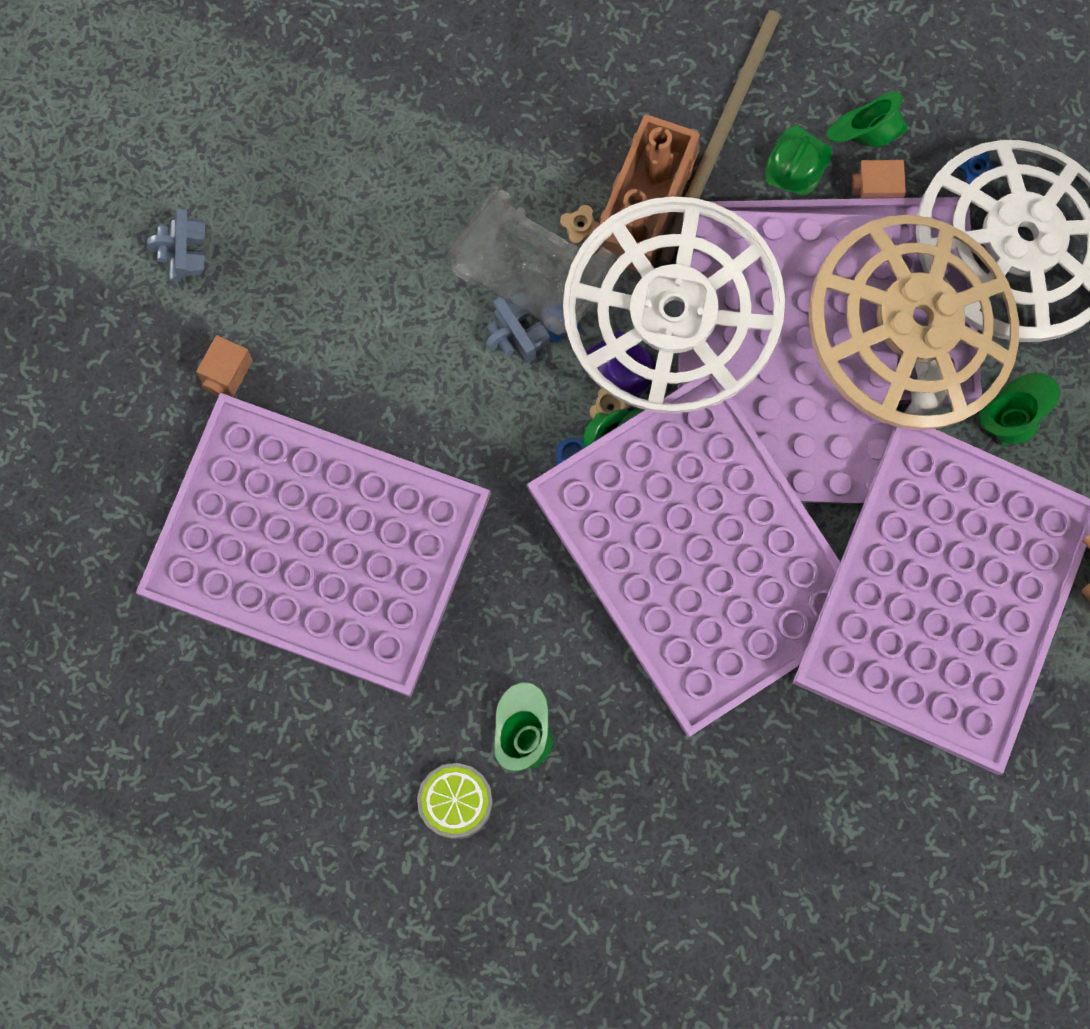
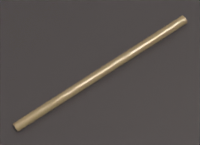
M769 10L685 197L699 199L781 17L776 11ZM683 212L677 213L668 235L681 234ZM678 247L662 248L657 262L663 265H670Z

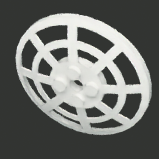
M998 140L982 143L967 149L948 161L935 175L925 191L917 216L931 218L932 209L941 187L961 196L953 216V226L965 232V218L970 202L987 211L982 229L965 233L979 244H984L986 251L997 262L1004 275L1009 272L1018 276L1030 277L1032 293L1011 289L1017 304L1034 305L1035 327L1019 326V342H1042L1060 338L1078 330L1090 321L1089 307L1076 317L1062 323L1050 325L1048 303H1053L1067 297L1077 290L1081 284L1090 292V209L1082 196L1070 185L1077 175L1090 188V173L1073 159L1047 146L1022 140ZM1012 149L1045 156L1063 165L1064 169L1057 176L1040 167L1017 164ZM996 150L1002 166L991 169L974 179L970 185L950 175L968 159L987 151ZM1021 175L1038 177L1053 185L1045 196L1027 192ZM1006 176L1011 193L997 201L980 191V189L990 181ZM1064 193L1077 206L1083 220L1066 221L1065 216L1056 206ZM916 225V242L936 246L938 237H931V228ZM1018 227L1030 229L1034 236L1033 241L1022 239L1018 233ZM1070 235H1087V252L1083 264L1067 252ZM953 238L951 249L957 250L959 258L973 270L981 283L994 280L991 272L985 273L978 265L970 249L959 240ZM918 254L924 273L929 274L933 256ZM1058 263L1073 278L1063 286L1047 291L1044 273L1051 270ZM944 275L943 280L951 285ZM1002 293L995 295L999 298L1004 299ZM979 301L965 306V322L983 332L982 312L979 311L981 309ZM994 318L993 336L1009 340L1010 324Z
M674 196L650 199L631 205L612 215L597 227L582 244L571 264L565 283L563 300L565 328L571 347L583 369L596 384L613 397L631 406L652 412L674 414L699 411L717 405L738 394L750 384L766 366L778 344L785 310L783 279L777 261L766 241L759 233L737 214L722 206L697 198ZM668 212L685 213L681 234L656 236L638 244L625 226L637 219L653 214ZM699 215L712 218L727 225L749 243L750 247L735 259H732L717 245L696 237ZM613 234L625 253L609 269L601 288L580 283L582 273L591 256ZM679 247L676 264L664 265L656 269L653 268L644 255L659 248ZM693 250H699L711 256L723 268L707 279L701 272L690 267ZM759 258L766 268L772 286L773 315L751 314L750 291L742 272ZM632 263L642 277L632 295L612 291L621 273ZM732 279L739 294L740 313L718 310L716 291ZM576 298L598 303L599 327L607 345L589 355L582 345L577 329ZM677 300L683 303L685 310L678 317H669L664 312L665 305L669 301ZM609 306L630 310L634 329L616 339L610 325ZM715 325L737 327L730 344L717 357L705 340L711 335ZM748 329L770 330L767 343L759 358L748 372L736 381L724 365L739 350ZM641 341L659 350L655 370L639 364L625 351ZM693 349L704 363V366L691 371L670 373L674 353H682ZM616 357L631 372L645 379L652 380L649 399L638 398L618 388L605 378L597 367ZM712 374L724 389L713 396L694 402L663 403L667 383H687Z

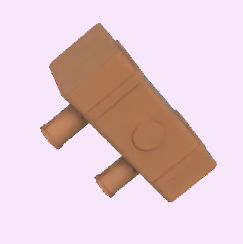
M644 115L637 133L633 136L631 148L622 170L614 181L611 197L599 219V226L612 215L631 205L655 198L681 197L687 180H690L693 172V165L699 151L700 134L697 131L650 115ZM675 212L653 214L637 219L625 226L638 244L656 236L666 235ZM612 234L595 251L594 256L615 263L625 252ZM662 248L644 254L652 266ZM632 263L626 267L628 269L637 271V269Z

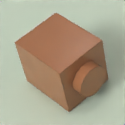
M861 160L858 174L852 175V194L859 195V199L904 198L905 196L904 160Z
M216 335L196 373L201 383H203L202 388L218 397L220 393L233 397L253 360L248 349Z

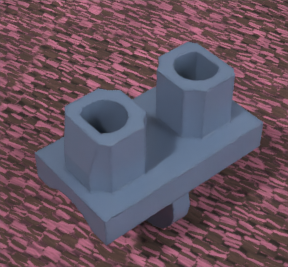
M177 209L175 219L171 221L170 236H168V227L158 226L157 235L147 239V249L157 253L158 262H167V253H170L169 281H181L183 275L202 274L204 270V253L186 251L187 243H203L205 222L187 218V210Z
M523 295L510 299L507 302L502 296L493 301L496 307L494 314L504 328L501 329L496 321L490 323L487 328L492 335L486 341V345L491 351L501 348L504 354L508 356L515 351L510 344L513 341L526 363L532 362L536 359V352L550 342L548 332L540 322L526 330L523 329L519 322L532 315V309Z

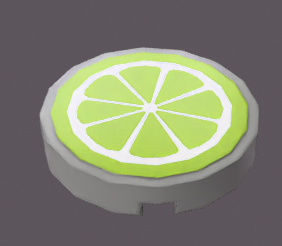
M460 763L442 765L431 771L421 783L417 797L419 814L427 828L440 837L450 839L468 838L480 831L490 817L493 804L491 788L484 776L473 767Z

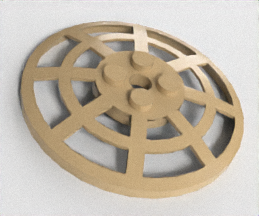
M915 215L888 216L870 221L853 230L834 246L822 262L813 282L809 299L808 322L811 341L818 361L830 382L847 401L861 412L882 423L914 430L939 429L959 423L982 410L992 401L1004 386L1011 373L1019 345V318L1016 301L1009 282L997 262L983 246L965 232L948 223L930 217ZM915 224L939 230L936 246L923 243L894 245L883 228L892 225ZM869 234L881 252L874 255L863 265L854 280L833 275L836 264L845 252L859 239ZM953 238L962 242L980 258L990 270L994 280L982 284L978 276L965 262L950 253ZM917 253L933 256L929 274L911 273L901 255ZM887 261L897 280L885 291L866 285L868 278L874 270ZM947 263L961 272L972 288L956 293L952 286L943 280ZM827 289L848 294L847 323L851 339L834 347H831L828 340L824 319ZM999 293L1003 295L1010 324L1008 350L992 341L994 318L989 297ZM860 299L878 305L876 312L878 327L864 333L859 316ZM977 301L981 305L983 316L982 334L965 326L964 307ZM914 309H921L927 314L929 319L927 326H921L914 320ZM885 341L892 351L901 356L896 371L891 370L881 362L870 346ZM959 341H962L976 348L977 351L971 361L961 371L956 373L949 351ZM858 352L862 360L874 373L890 383L882 404L871 399L860 390L845 374L838 361ZM987 355L1003 364L999 376L991 387L976 401L966 405L960 384L978 370ZM933 360L936 361L942 379L932 381L910 378L915 362ZM904 390L918 393H935L946 390L952 412L941 415L922 416L896 411Z

